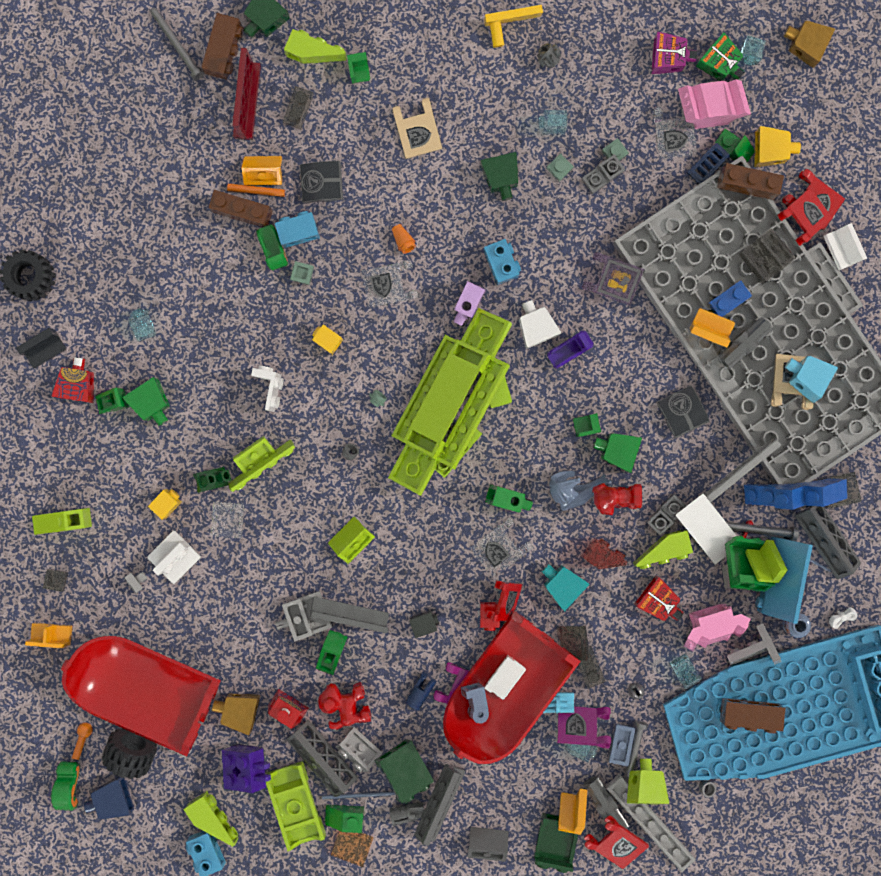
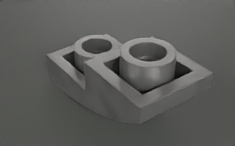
M614 154L582 177L581 180L593 195L623 173L625 168Z
M673 493L649 518L647 523L661 536L674 524V521L677 519L676 514L687 505Z

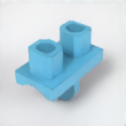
M558 692L543 713H574V692Z

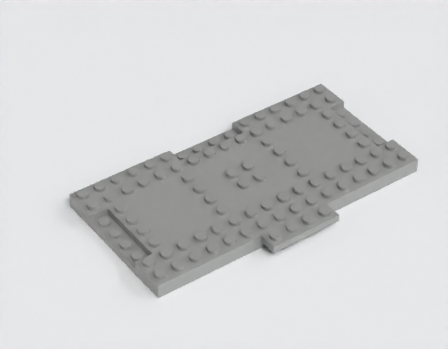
M743 156L730 163L750 168ZM718 171L615 240L613 246L627 266L641 270L638 283L675 338L680 340L719 398V403L752 452L755 453L772 438L779 441L781 446L760 462L774 484L811 482L881 435V360L850 315L862 307L863 304L840 270H838L821 242L809 250H806L803 244L799 246L795 241L798 237L786 219L781 221L777 215L780 213V210L773 200L717 188L720 171ZM630 270L636 278L638 272ZM741 280L752 296L723 316L735 322V326L729 336L730 343L728 347L740 333L747 330L760 317L766 319L771 324L773 330L758 343L759 345L750 354L744 356L734 367L728 369L718 359L727 348L692 334L689 328L699 308L714 313L708 303ZM775 354L802 357L812 356L838 367L822 398L813 403L812 409L803 410L801 408L803 396L782 394V405L778 407L771 406Z

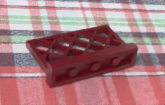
M241 48L232 126L234 127V138L253 140L261 64L253 62L247 48Z

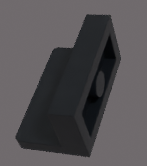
M48 328L16 347L20 355L26 356L33 368H37L65 351L66 347L56 330Z

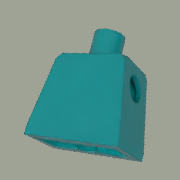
M547 564L541 571L548 578L544 586L564 611L590 585L562 565L556 571L550 564Z

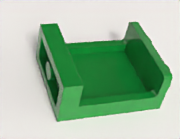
M735 536L725 544L730 588L765 592L775 586V583L759 582L745 554L747 549L760 550L766 541H762L760 538L746 539L743 536Z

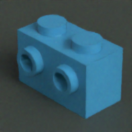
M300 212L297 214V217L293 218L283 217L279 219V222L275 223L281 246L284 249L320 238L312 212Z
M506 239L484 247L483 251L497 286L519 277L521 268L518 261L513 259L512 254H514L511 243H507Z
M201 831L191 835L186 841V851L193 858V867L196 873H199L200 876H208L223 869L226 861L216 837Z

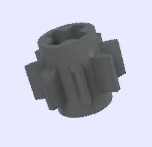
M549 43L542 45L538 50V62L542 67L545 65L548 68L555 67L560 61L559 57H561V54L559 52L561 50L556 44L553 46Z

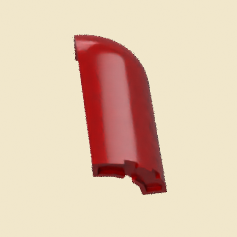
M514 610L448 701L443 718V730L447 741L454 749L453 753L460 759L466 758L477 764H490L507 757L519 746L581 661ZM506 656H511L524 666L526 671L505 699H501L495 693H490L485 689L489 717L484 723H476L468 715L469 702L462 695L461 687L480 683L485 688L486 683Z
M102 636L87 641L74 652L69 660H65L61 668L63 671V688L69 698L80 708L98 718L186 757L198 736L201 726L200 721L204 723L210 710L212 699L214 700L221 682L219 679L165 655L117 636Z

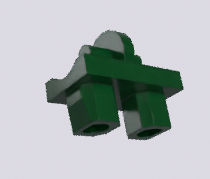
M224 467L193 474L197 482L198 493L228 486V481H231L229 470H225Z

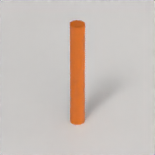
M229 183L227 185V191L285 197V189Z

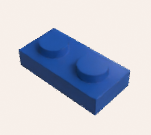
M740 280L710 301L708 305L715 314L723 317L752 295Z

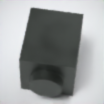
M431 610L409 618L415 639L437 631V625H440L437 614H432Z

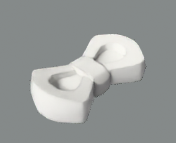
M851 607L844 612L837 611L838 615L831 616L829 624L834 629H838L842 622L846 620L854 621L858 616L857 612Z

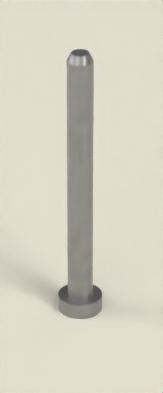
M152 8L150 10L151 15L192 72L190 75L192 79L197 81L205 74L201 68H197L156 8Z
M726 522L735 531L785 536L794 541L798 539L799 535L797 527L782 529Z
M635 720L634 722L636 730L629 765L624 776L627 782H629L630 771H634L643 731L647 730L648 724L642 721Z

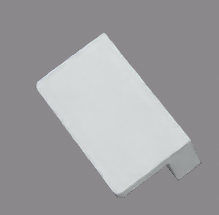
M852 223L824 235L838 270L867 259Z
M507 655L486 683L485 689L490 693H495L501 699H505L526 671V668Z

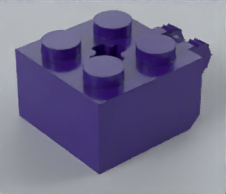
M237 744L222 750L224 789L254 793L266 788V782L271 780V775L265 774V770L270 767V762L264 761L263 747Z

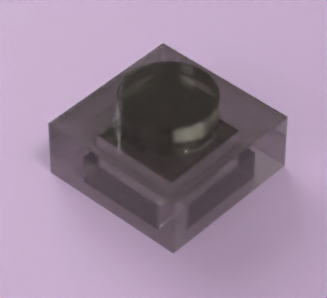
M47 569L43 588L63 592L68 572Z

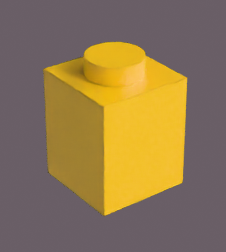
M324 324L322 327L318 326L312 334L314 336L312 340L332 355L343 341L342 337Z
M164 489L148 507L163 520L167 519L182 502L178 499L180 497L179 494L173 489Z

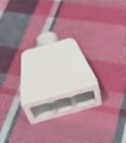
M533 300L522 304L526 315L519 318V323L526 349L561 334V331L545 307L536 310Z

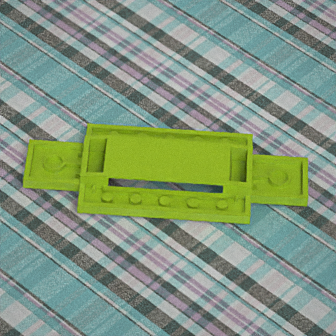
M478 308L461 341L447 335L444 336L391 435L406 445L388 477L389 479L421 496L439 462L454 470L456 469L510 367L509 364L495 358L512 326L510 321ZM479 372L482 373L447 441H442Z

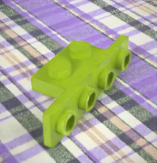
M263 436L234 456L233 461L243 473L228 483L229 489L232 492L242 489L246 482L259 477L263 470L276 465L280 458L289 456L295 448L292 440L290 439L275 450L266 437Z

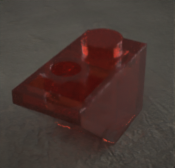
M594 538L581 555L582 558L597 569L625 566L628 563L624 560L625 555L617 549L615 552L609 549L610 544L602 538L600 540Z

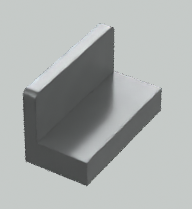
M478 827L470 828L468 858L506 861L508 854V831Z

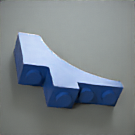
M827 478L792 484L744 485L745 504L775 506L778 509L790 510L805 505L824 507L847 499V479Z

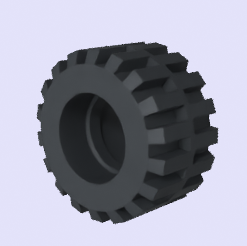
M20 250V253L14 251L12 252V257L8 255L6 263L2 262L1 264L4 266L3 270L0 269V274L3 275V277H0V281L5 283L3 287L9 290L8 293L23 300L32 301L33 299L37 301L40 300V297L45 298L47 296L46 292L53 290L50 286L55 285V281L52 278H56V273L52 272L55 269L50 265L48 259L30 250ZM33 265L35 268V278L29 285L23 286L20 280L21 272L27 266Z
M123 728L116 729L115 732L110 734L103 751V765L107 767L106 769L109 772H113L112 774L118 775L121 778H140L149 771L157 751V744Z

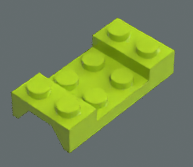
M303 761L267 772L266 774L271 775V780L267 781L266 785L287 851H291L298 845L311 840H325L326 832L321 816L318 815Z

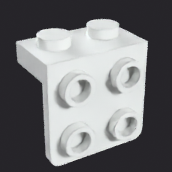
M259 365L258 369H252L251 376L270 380L265 410L274 412L275 408L278 409L280 404V397L277 396L279 389L282 390L284 379L281 378V374L273 372L272 368Z

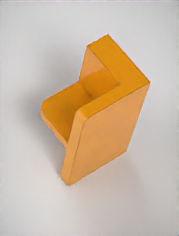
M32 623L31 639L25 641V645L65 648L71 645L72 625Z

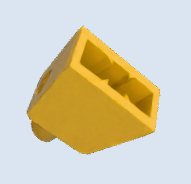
M760 126L755 131L754 167L786 163L790 159V154L800 153L801 143L791 142V133L789 131Z

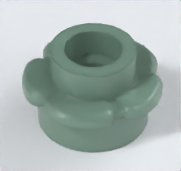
M374 390L373 393L369 394L371 397L370 402L376 407L385 405L384 402L387 398L380 391Z

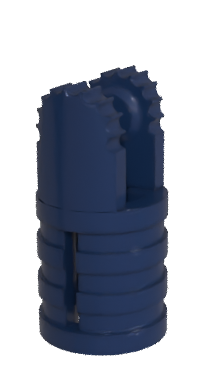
M422 672L413 690L405 700L407 705L417 711L421 709L420 707L437 682L435 679H431L425 689H422L421 687L427 678L425 672Z

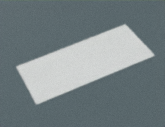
M702 494L677 513L676 517L713 563L717 564L726 557L725 544L735 537L736 534L707 497Z

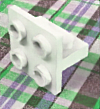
M172 531L147 558L156 566L153 571L157 575L164 574L175 584L201 556L176 531Z

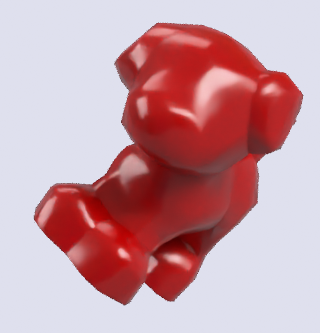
M601 483L592 489L594 504L602 515L613 516L614 508L628 507L637 509L642 507L641 484H634L625 488L619 486L610 487L606 486L605 483Z
M362 682L354 684L353 691L348 694H341L338 686L330 683L319 695L318 705L323 713L332 714L337 710L340 713L339 721L328 722L331 730H338L343 726H351L355 723L372 721L369 705L363 706L360 712L356 710V702L365 698Z

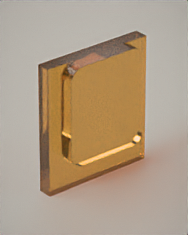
M339 831L331 856L363 867L374 837L364 833Z

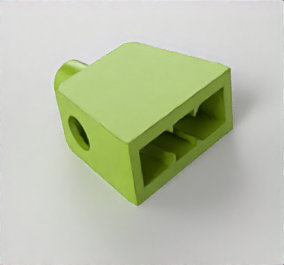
M640 759V770L630 771L627 793L628 804H669L664 773L662 771H652V759Z

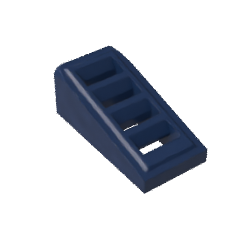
M715 143L687 174L697 184H701L730 155L718 143ZM707 157H709L716 165L714 166V165L707 159ZM701 163H703L706 167H708V168L710 169V171L708 172V171L701 165ZM698 169L705 177L702 178L695 170Z

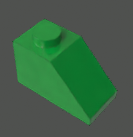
M329 630L315 669L334 675L348 636Z
M326 804L325 825L341 832L362 833L364 806Z

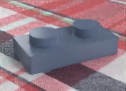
M615 723L608 758L609 763L623 766L629 765L635 727Z

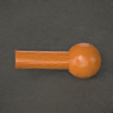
M87 722L81 723L77 728L79 737L72 759H80L86 738L93 732L91 724Z

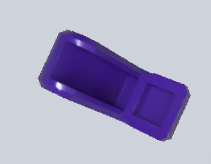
M582 330L547 352V357L553 367L558 369L591 349L594 343L587 331Z

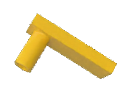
M542 5L485 14L484 23L485 26H490L493 48L504 46L502 23L541 17L543 14Z

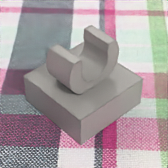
M143 572L136 577L132 573L124 577V580L135 594L143 589L140 584L147 579Z

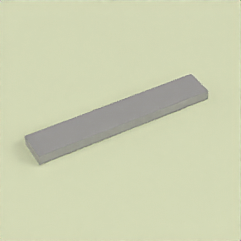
M772 438L704 493L710 503L781 446L779 441Z
M620 774L605 786L681 872L696 860L647 804L627 803L628 782Z

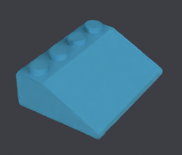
M772 536L771 540H774L788 571L779 583H775L774 587L765 592H760V597L756 598L755 607L762 614L797 624L813 545Z

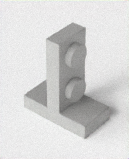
M763 623L756 626L762 641H752L747 644L748 647L742 650L740 648L731 650L729 652L730 655L727 656L731 665L765 651H768L774 665L782 662Z

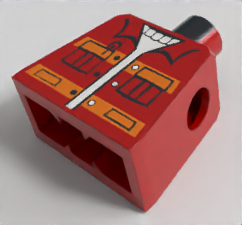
M656 575L634 603L639 609L663 621L668 616L678 621L684 613L677 607L680 598Z

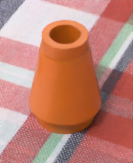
M401 224L394 226L392 232L398 250L402 251L403 254L414 250L416 245L413 237Z

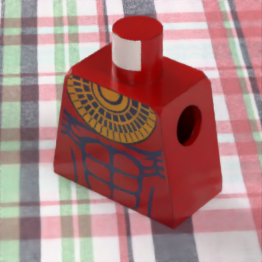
M74 357L72 368L62 367L60 369L52 397L94 403V372L84 370L86 359Z
M278 689L268 705V714L292 729L300 724L309 707Z

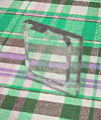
M214 501L211 536L242 538L245 504Z

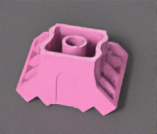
M740 80L702 83L693 87L687 85L678 89L686 122L693 123L695 129L728 125L735 119L751 114L744 87Z
M718 604L689 613L692 631L684 647L694 651L697 644L706 648L707 645L722 640L728 642L732 634L741 637L748 628V623L751 619L742 614L734 616L731 606H726V604Z

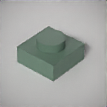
M618 138L602 149L607 159L615 154L620 161L629 154Z
M560 153L546 169L560 182L574 166Z
M295 261L290 280L310 285L314 266Z

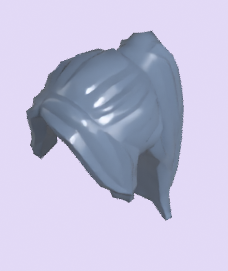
M569 470L561 471L551 476L549 486H551L550 493L556 503L560 504V508L563 511L585 504L594 496L592 492L594 486L601 483L611 486L612 481L606 479V476L603 474L593 482L580 485V477L566 480L575 475L574 471Z

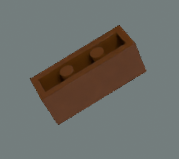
M216 13L201 67L205 74L227 80L228 75L232 74V60L238 54L239 47L237 43L238 39L242 38L244 29L239 18Z
M726 163L720 170L717 188L774 200L781 193L784 175Z
M218 190L213 191L209 204V209L215 214L262 228L269 225L273 212L268 205Z
M722 698L720 722L728 729L736 730L738 727H744L745 730L756 732L757 729H764L767 733L775 734L777 731L784 730L786 708L779 703Z

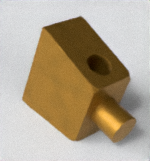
M804 21L799 30L789 25L784 37L793 41L789 52L814 68L820 62L835 29L811 21Z
M229 693L225 702L214 701L212 712L222 714L220 721L222 725L250 735L253 730L260 695Z

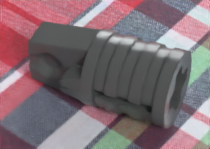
M423 802L390 808L392 825L396 826L421 818L425 810Z

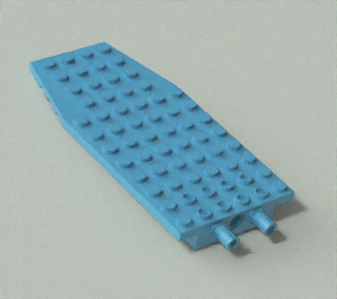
M877 624L780 651L778 654L782 662L774 665L770 655L730 665L665 702L663 708L683 779L685 781L728 780V778L765 779L880 747L881 625ZM722 698L781 704L786 708L784 730L773 734L765 732L764 729H757L756 732L745 730L744 727H738L736 730L726 728L720 722Z

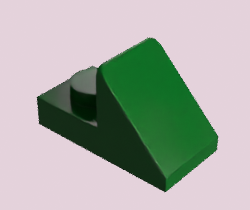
M727 129L723 130L715 142L728 152L729 157L734 161L743 156L746 162H748L755 152L745 135L740 139Z

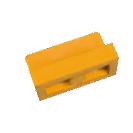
M245 156L241 167L244 185H282V156Z
M699 308L689 329L692 334L727 348L730 343L729 336L735 326V322Z
M579 789L577 795L561 793L558 820L559 831L578 835L582 834L586 821L587 790Z

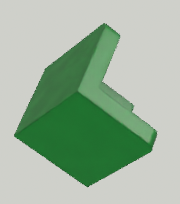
M366 52L347 55L352 84L370 81Z
M597 413L573 419L576 437L601 432Z

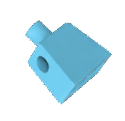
M812 356L805 357L800 363L791 358L785 366L786 369L794 373L789 383L812 403L822 398L838 367Z

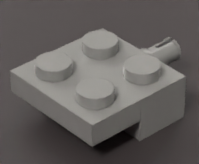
M317 591L283 603L282 607L286 619L275 622L277 630L289 626L295 642L332 628L331 621L310 617L313 598H323L321 592Z

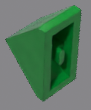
M112 388L96 395L99 414L129 408L122 398L126 395L125 389Z

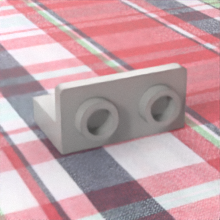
M355 727L336 745L338 754L344 759L348 758L353 763V768L358 772L369 771L375 763L374 760L382 754Z

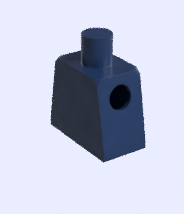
M120 776L96 788L91 793L92 800L84 802L85 812L96 811L97 817L100 820L128 816L135 809L126 780Z

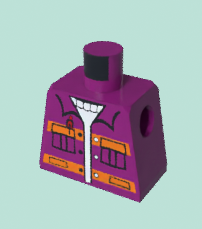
M663 32L656 33L653 42L651 74L681 72L686 62H696L697 50H687L686 38Z

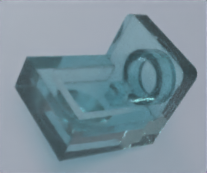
M748 35L741 51L743 54L741 60L747 65H758L762 60V52L766 41Z
M134 310L130 314L128 322L137 341L156 336L155 328L149 317V310Z
M686 653L669 663L685 689L702 680Z

